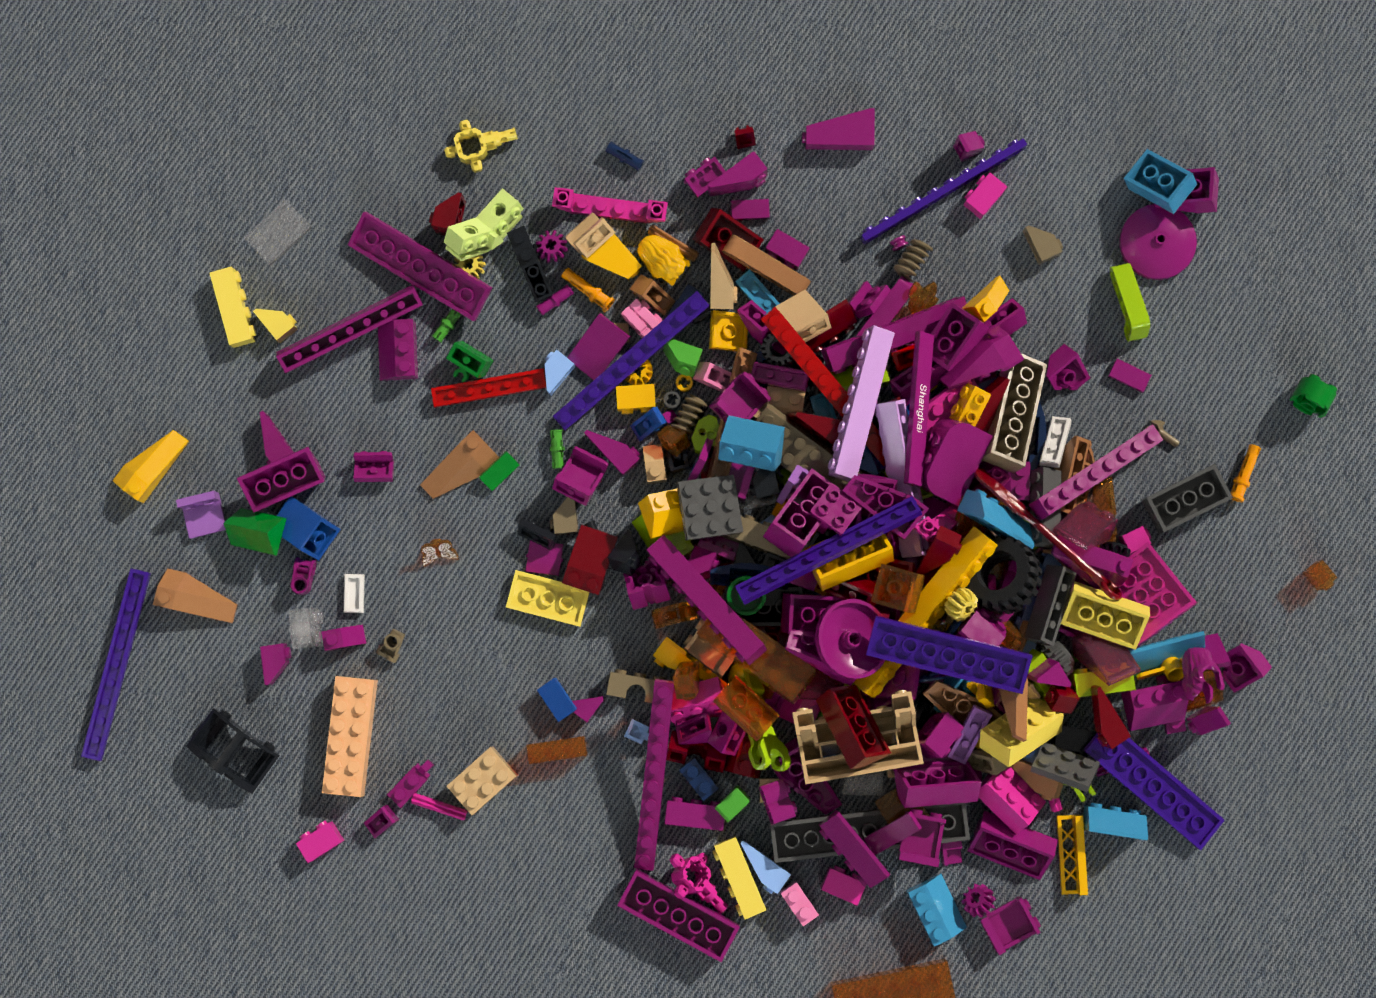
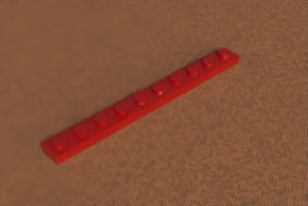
M773 307L760 319L843 417V407L849 397L846 390L780 311ZM871 422L866 446L879 462L885 466L879 430Z

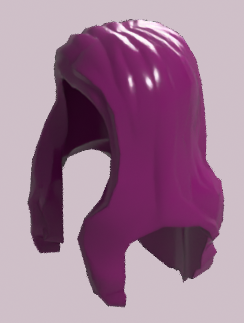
M1202 647L1187 649L1182 657L1184 675L1182 689L1186 698L1191 701L1202 691L1205 695L1206 704H1208L1213 699V688L1205 681L1203 672L1205 670H1212L1215 675L1217 689L1224 690L1225 684L1221 670L1213 661L1211 652L1208 649Z

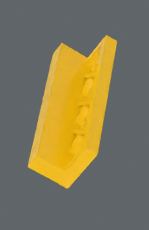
M1058 815L1056 816L1061 894L1088 895L1083 816ZM1072 819V828L1068 833L1062 829L1061 820ZM1067 837L1074 844L1069 853L1063 848V842ZM1068 857L1075 861V867L1070 872L1064 868V862ZM1070 876L1076 881V890H1066L1065 882Z

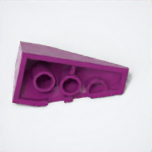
M996 326L985 333L981 341L952 370L946 371L939 378V381L951 390L972 383L974 378L984 376V378L989 377L991 372L1000 369L1002 372L1009 370L1022 362L1024 357L1010 335L1000 326Z
M856 475L851 478L842 490L872 516L911 497L909 494ZM914 496L913 498L921 509L922 515L891 530L902 540L906 539L929 510L928 507Z
M1056 535L1096 572L1098 571L1106 579L1112 581L1118 588L1128 579L1133 559ZM1053 545L1051 554L1066 567L1076 572L1080 579H1084L1090 584V587L1102 590L1087 573Z
M789 632L785 646L787 651L832 679L850 686L856 680L837 676L824 665L817 652L815 634L813 632Z
M797 737L786 743L785 746L791 759V765L784 772L774 770L778 778L783 779L784 783L787 782L795 792L801 794L825 815L840 807L842 803L828 781L805 784ZM778 757L780 765H782V758Z

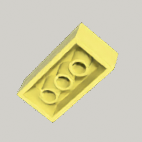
M1028 698L1027 741L1022 742L1012 737L1005 713L981 729L979 747L1007 767H1010L1062 732L1064 714L1051 711L1048 704L1040 698Z

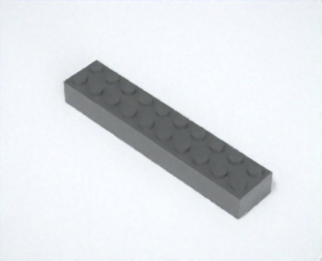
M965 803L914 808L899 806L841 813L866 845L867 843L864 840L866 836L905 815V811L910 812L911 809L922 810V814L930 816V812L942 814V818L946 819V824H944L941 843L970 840ZM830 815L789 819L771 825V822H769L774 862L838 856L831 847L834 845L831 839L828 838L826 840L819 832L822 829L819 824ZM900 842L894 844L886 850L899 848Z

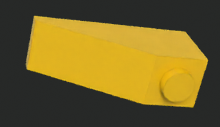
M999 275L962 308L982 322H985L998 310L1009 289Z

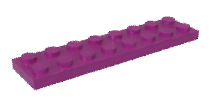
M368 212L362 213L348 243V246L472 321L477 320L493 288Z

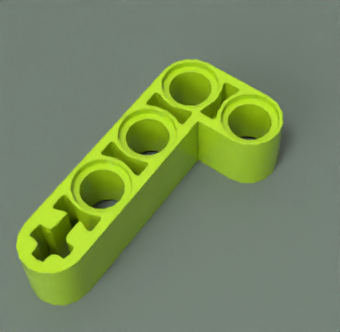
M1126 263L1110 267V277L1125 319L1124 334L1126 340L1129 342L1147 338L1150 330V319L1131 264Z

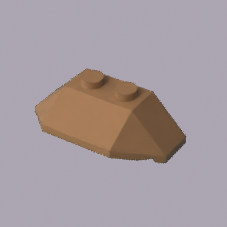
M1074 436L1065 445L1060 467H1054L1055 470L1061 471V483L1094 463L1090 440ZM1089 490L1061 507V512L1075 515L1087 501Z

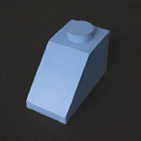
M558 350L554 353L550 352L545 358L546 387L548 394L551 396L575 368V364Z

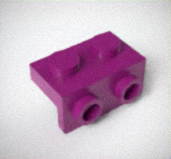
M362 451L354 453V482H393L394 459L392 452Z

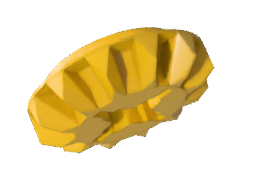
M647 360L639 367L644 368L641 371V378H639L637 373H632L625 380L631 385L646 384L653 374V367L650 361Z

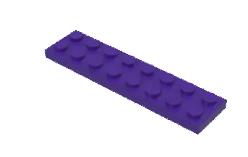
M875 616L866 651L867 656L1023 694L1033 657L1029 653L880 616Z
M1096 733L1083 751L1093 760L1099 761L1100 766L1192 845L1202 850L1225 820L1133 740L1128 738L1115 748L1110 749L1103 747L1098 742V734Z

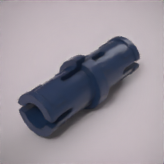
M612 141L606 148V153L613 155L619 159V162L622 164L626 163L637 171L643 165L644 160L631 154L630 150H624Z

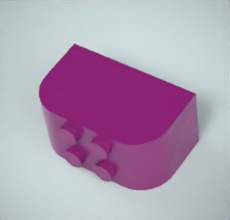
M944 418L936 422L931 431L926 435L923 486L920 488L959 506L993 436L968 423L951 418Z
M811 469L773 520L763 538L790 557L799 555L822 523L810 514V510L828 486L834 484Z

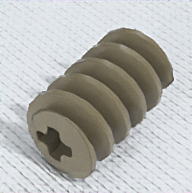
M916 239L910 241L911 246L906 247L907 252L902 253L903 258H899L898 264H895L893 267L899 276H903L910 282H913V280L909 276L916 277L917 275L913 270L921 269L918 263H925L922 257H929L926 251H933L931 246Z
M689 394L690 397L684 398L687 404H681V408L684 411H677L680 418L674 417L673 420L676 424H670L673 430L684 436H687V433H694L690 427H696L694 420L701 419L697 415L698 413L704 414L701 406L708 407L702 399L692 394Z

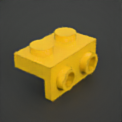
M968 383L961 389L959 400L953 405L949 418L975 427L991 394Z

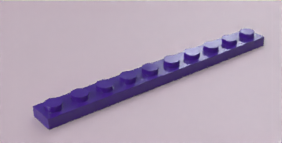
M1024 138L1020 141L1017 139L1013 140L1007 145L1008 148L1003 151L998 149L991 154L992 157L988 160L984 158L978 161L973 169L967 168L960 172V176L956 179L952 177L943 183L944 186L939 189L937 187L927 192L926 197L922 199L918 197L911 202L912 205L905 208L903 206L896 210L894 216L882 218L877 226L872 227L871 225L862 231L863 234L860 238L864 245L1005 162L1025 150L1028 144Z
M696 291L554 414L555 420L565 431L569 429L710 305Z
M913 496L846 529L842 535L836 534L799 553V555L797 554L736 585L735 588L744 605L921 516L922 511Z
M130 568L81 757L102 761L151 575L149 572Z

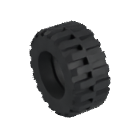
M1003 535L996 536V539L990 537L998 546L993 555L987 558L982 568L975 573L965 588L971 590L978 598L977 603L990 612L993 611L995 614L1000 615L1003 612L1012 614L1014 609L1017 611L1022 610V606L1025 603L1029 605L1032 602L1030 600L1031 597L1038 594L1039 591L1036 588L1041 586L1042 580L1039 576H1042V569L1039 567L1040 562L1035 557V554L1020 540L1010 536L1005 538ZM1002 561H1015L1017 572L1013 581L1003 589L990 590L988 587V576L992 568Z

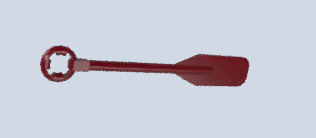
M978 468L974 472V476L980 483L1014 513L1034 526L1087 573L1109 598L1116 601L1122 598L1120 589L1112 581L1106 579L1098 571L1096 572L1036 519L1014 495L982 468Z

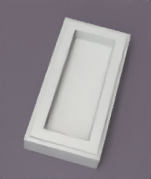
M344 574L343 613H364V574Z

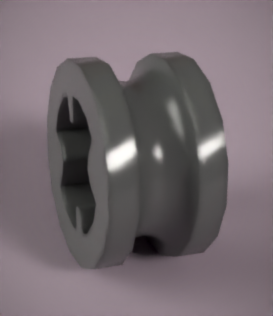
M675 391L667 392L663 399L664 405L669 409H676L680 405L679 394ZM673 395V398L676 396L675 405L667 403L669 396Z

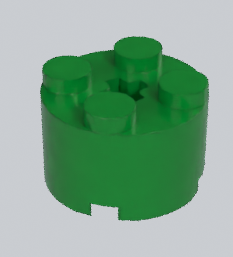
M1310 374L1309 377H1302L1290 397V401H1294L1293 406L1299 411L1310 416L1312 413L1318 414L1317 417L1322 418L1326 416L1336 397L1337 388L1334 385L1321 381L1317 375Z
M739 576L728 586V604L732 610L740 615L755 614L763 607L766 601V594L744 605L735 586L753 576Z

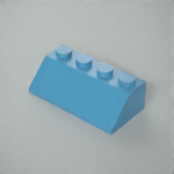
M967 489L957 511L998 536L1003 535L1005 538L1010 536L1020 540L1028 548H1034L1029 523L1016 513H1011L1009 507L1002 504L1001 506L998 505V500L992 497L987 498V493L976 489V491Z
M1204 631L1193 632L1143 645L1136 650H1124L1120 653L1123 663H1126V667L1132 666L1135 677L1137 674L1144 672V670L1160 668L1162 662L1169 657L1181 659L1189 648H1205Z

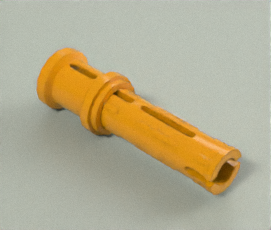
M566 268L562 273L561 278L589 297L590 302L600 306L603 312H607L615 301L613 297H608L602 292L601 288H595L570 268Z
M1249 444L1238 476L1233 479L1234 484L1230 492L1233 497L1231 500L1244 502L1243 496L1246 488L1250 486V475L1261 450L1257 445Z

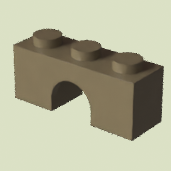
M620 669L610 672L606 695L626 698L627 691L631 686L640 685L645 690V702L652 703L655 679L665 680V678L653 676V680L645 678L646 674L634 672V676L626 675L627 671Z

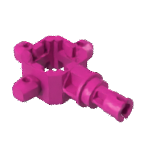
M700 853L686 859L679 854H673L670 862L675 868L671 874L672 882L677 886L674 893L675 896L681 899L686 895L695 893L702 901L710 902L719 914L723 913L727 909L728 904L717 895L716 887L709 882L711 872L706 866L708 857L705 853ZM689 868L692 872H696L694 875L697 882L693 883L691 880H687L686 869Z

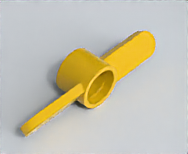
M1169 657L1162 662L1160 668L1137 674V680L1164 673L1169 681H1179L1184 677L1182 658Z

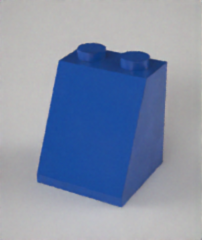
M292 496L289 497L277 514L279 517L287 518L282 538L318 561L341 530Z

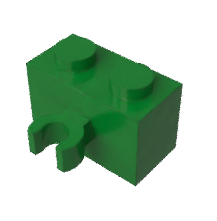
M464 341L454 342L446 357L447 360L460 367L454 371L453 376L458 377L460 372L463 373L462 382H466L469 379V373L477 378L485 377L494 361Z

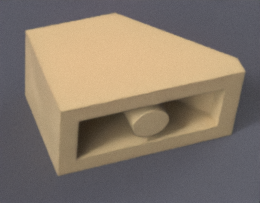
M662 445L643 446L648 484L667 482Z

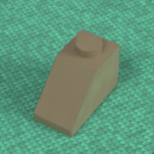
M1032 226L1024 228V236L1038 265L1058 257L1063 252L1062 243L1059 239H1056L1054 234Z
M569 497L555 511L553 520H550V529L554 531L555 535L579 533L576 501Z

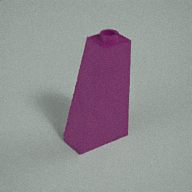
M869 108L806 126V131L802 132V143H805V149L873 150L875 145V108Z

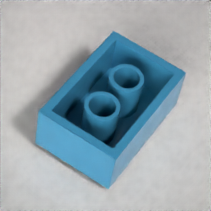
M1148 149L1124 177L1129 190L1173 214L1197 185L1193 173Z

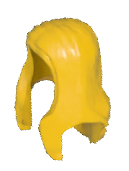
M649 235L644 237L638 244V255L651 273V276L656 279L662 278L671 286L675 284L678 276L684 272L685 266L690 267L689 260L683 257L679 246L657 235Z

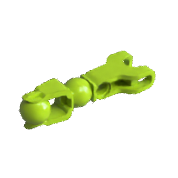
M746 661L734 664L727 673L728 689L731 701L741 705V714L751 721L747 733L751 743L748 755L752 766L756 770H764L771 764L775 771L784 772L790 767L791 759L786 746L777 738L772 723L768 719V714H764L765 705L760 699L764 693L762 682L758 674L754 672L752 664L749 666ZM747 685L748 690L744 693L742 687ZM778 757L782 758V765H780Z

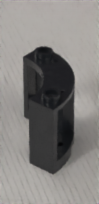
M213 708L186 747L199 759H203L208 763V766L220 775L224 773L228 779L232 780V783L253 794L280 755L275 751L276 747L268 741L263 743L231 719L232 715L223 709L220 712ZM226 723L237 733L221 756L216 758L207 748ZM247 739L265 752L247 777H244L227 765Z

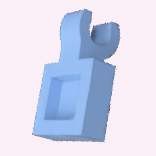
M632 719L624 737L642 745L644 740L648 741L650 727Z

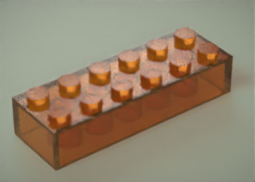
M739 616L767 648V651L750 666L746 661L742 663L735 656L737 651L733 647L729 649L722 641L724 637L720 633L716 635L709 627L711 625L710 621L707 619L697 632L699 639L793 705L817 674L816 669L787 651L781 644Z
M945 958L830 982L833 998H955L949 965Z

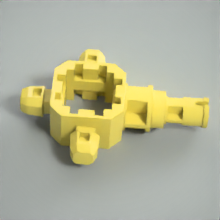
M463 120L459 124L461 132L457 133L454 137L455 146H448L444 151L447 158H454L458 155L461 162L466 165L470 164L472 171L477 173L482 171L481 160H485L488 155L487 151L498 149L497 147L501 146L502 143L517 140L518 138L515 128L502 132H493L491 130L481 133L476 128L472 129L468 120ZM472 137L478 138L481 146L479 153H473L469 156L463 155L461 142Z

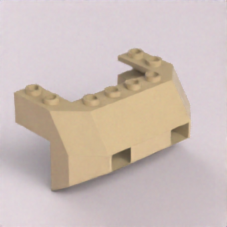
M900 690L891 695L892 707L879 706L876 710H870L886 744L896 743V745L888 746L891 754L865 767L851 770L824 716L814 720L813 711L808 708H800L796 712H792L805 784L924 764L916 728V712L911 691ZM839 753H840V755L830 756V757H825V758H823V756L833 755V754H839Z

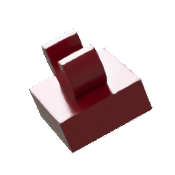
M746 125L744 129L736 128L734 133L737 149L756 145L753 127Z

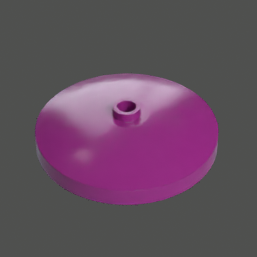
M1155 204L1144 206L1135 211L1124 223L1119 237L1120 252L1125 263H1130L1133 272L1151 280L1168 279L1182 272L1192 261L1197 245L1194 227L1185 214L1178 210L1173 214L1163 208L1155 207Z
M847 599L832 604L821 615L815 632L817 652L824 665L837 676L846 679L865 678L874 674L884 664L885 660L866 655L875 616L883 617L873 605L859 599Z

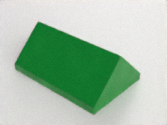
M240 508L223 524L231 545L277 556L287 518L261 512L253 513L252 510Z

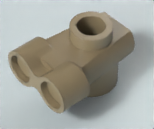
M392 629L390 634L384 638V643L378 646L376 653L385 657L390 662L396 663L400 656L398 652L405 634ZM394 637L396 638L397 643H394V641H393V638H394Z

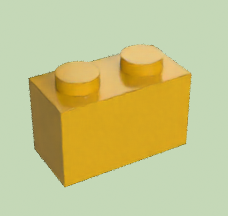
M654 384L616 386L618 412L622 411V414H633V411L641 410V413H646L651 408L656 407Z

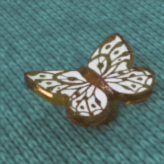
M434 539L421 547L423 567L441 557L459 560V555L452 548V543L449 540Z

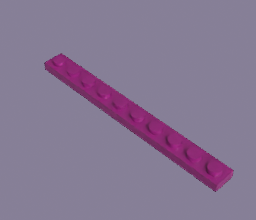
M655 679L634 865L636 869L653 871L655 866L675 681Z

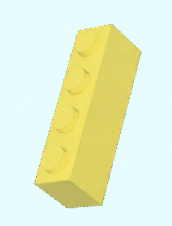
M227 267L210 272L229 345L236 348L255 342L256 330L254 325L250 324L249 318L252 316L249 307L245 306L244 300H247L244 289L240 288L239 282H242L239 271H236L233 267Z
M736 836L715 844V850L712 852L716 862L720 860L723 866L720 871L724 880L728 879L731 885L727 888L731 898L736 897L738 904L735 907L739 916L743 915L744 919H748L766 911Z

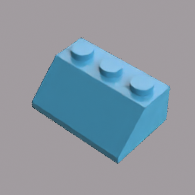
M729 415L720 440L718 460L775 471L781 464L785 427Z
M1090 803V806L1084 805V830L1148 841L1147 816L1141 814V810L1129 809V812L1121 811L1122 807L1110 806V809L1102 808V804Z
M938 874L906 890L934 947L953 938L967 928L942 874Z

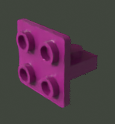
M830 484L810 510V514L822 522L817 529L820 533L824 534L829 529L842 535L862 509V506Z

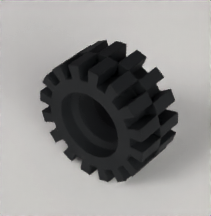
M769 333L762 343L761 353L763 359L766 360V363L776 366H786L789 362L791 363L793 358L787 350L782 356H775L772 353V345L779 341L773 334Z

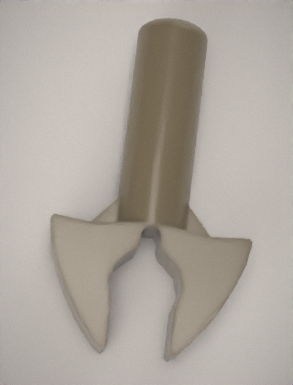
M1150 421L1151 424L1156 426L1163 440L1174 447L1179 445L1180 442L1164 431V421Z

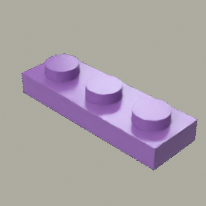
M974 704L962 725L964 728L961 731V737L956 742H953L947 756L966 764L980 739L981 729L987 726L992 717V712Z

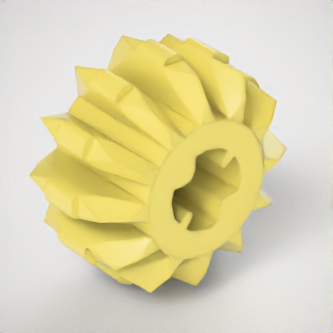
M482 255L460 261L457 258L454 259L458 263L455 264L456 266L480 279L478 273L484 274L485 272L482 267H485L486 263L481 262L483 260ZM469 262L473 266L471 269H469L466 265Z
M965 587L962 589L958 588L956 592L953 591L952 595L948 597L944 610L953 620L957 622L964 621L966 617H970V614L978 606V598L971 590Z

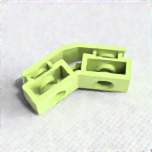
M502 188L476 218L448 226L444 243L447 245L445 249L460 261L493 250L503 243L507 232H510L523 218L521 211L524 208L518 200Z

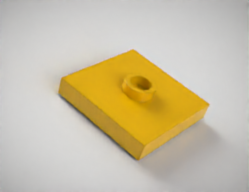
M712 310L709 349L737 352L738 348L747 350L748 330L739 314Z

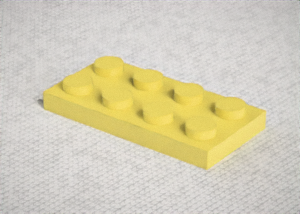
M515 570L506 608L581 627L590 592L563 584L560 581Z

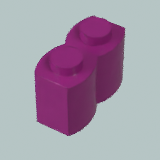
M783 779L759 787L771 825L796 816L797 807L795 802L789 798L788 794L791 791L787 782L784 783Z

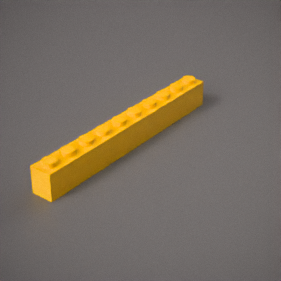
M974 526L960 543L962 547L958 555L954 554L949 562L941 566L898 621L932 629L937 620L944 615L945 602L948 601V597L952 595L953 591L956 592L958 588L962 589L969 584L971 578L982 568L987 558L993 555L998 545ZM885 660L881 668L874 674L856 679L853 683L865 694L875 698L882 692L886 683L895 676V672L902 664Z

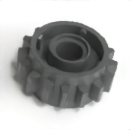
M1055 640L1054 647L1038 645V651L1042 652L1047 659L1050 658L1058 661L1067 676L1073 672L1074 660L1069 651L1059 641Z

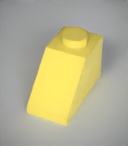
M255 309L253 311L279 343H282L298 330L295 326L297 321L291 314L286 315L283 311Z

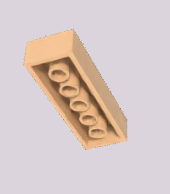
M335 676L322 793L363 797L365 795L378 680Z

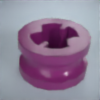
M905 235L895 238L890 242V245L893 246V252L909 245L905 241Z

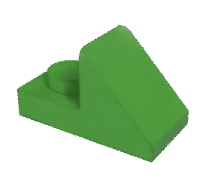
M737 785L715 809L729 822L751 799Z

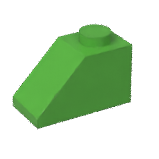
M671 339L664 345L663 351L672 367L682 375L694 377L703 349Z

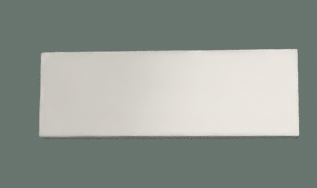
M1052 416L1039 461L1040 466L1060 467L1072 423L1071 418Z

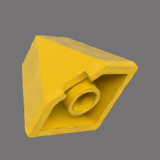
M615 234L588 258L581 255L584 260L627 279L634 278L642 267Z

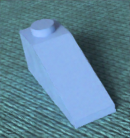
M742 839L740 843L761 883L764 884L762 888L770 894L773 892L778 894L790 877V872Z

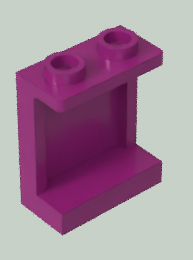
M744 371L731 381L709 407L725 423L729 415L750 420L766 402L771 400V397L765 388L755 382V378L751 374Z
M575 446L560 474H557L552 489L586 506L605 475L609 463L603 458Z
M911 809V812L922 828L900 841L897 859L939 867L940 859L938 858L946 819L942 818V814L930 812V816L923 815L922 810Z
M1018 896L990 911V915L984 914L983 918H978L998 955L1005 953L1006 949L1028 937L1041 933L1038 929L1041 927L1036 916L1032 917L1029 912L1031 906L1027 899L1023 900Z

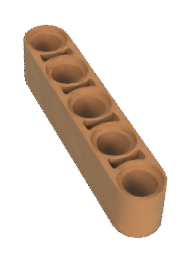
M731 235L722 251L725 255L793 296L803 290H807L811 283L803 275L736 235Z

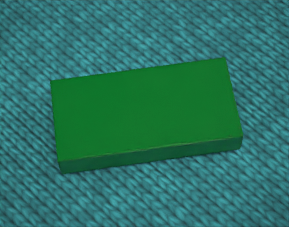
M505 451L479 478L493 491L519 464Z

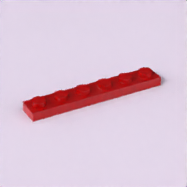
M544 368L435 387L431 388L434 408L547 387Z

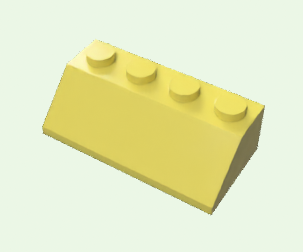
M1074 581L1061 624L1136 650L1150 617V607L1125 598H1121L1119 601L1113 600L1102 590Z

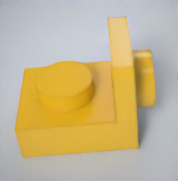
M972 681L966 683V687L976 695L977 700L986 708L994 706L992 686Z

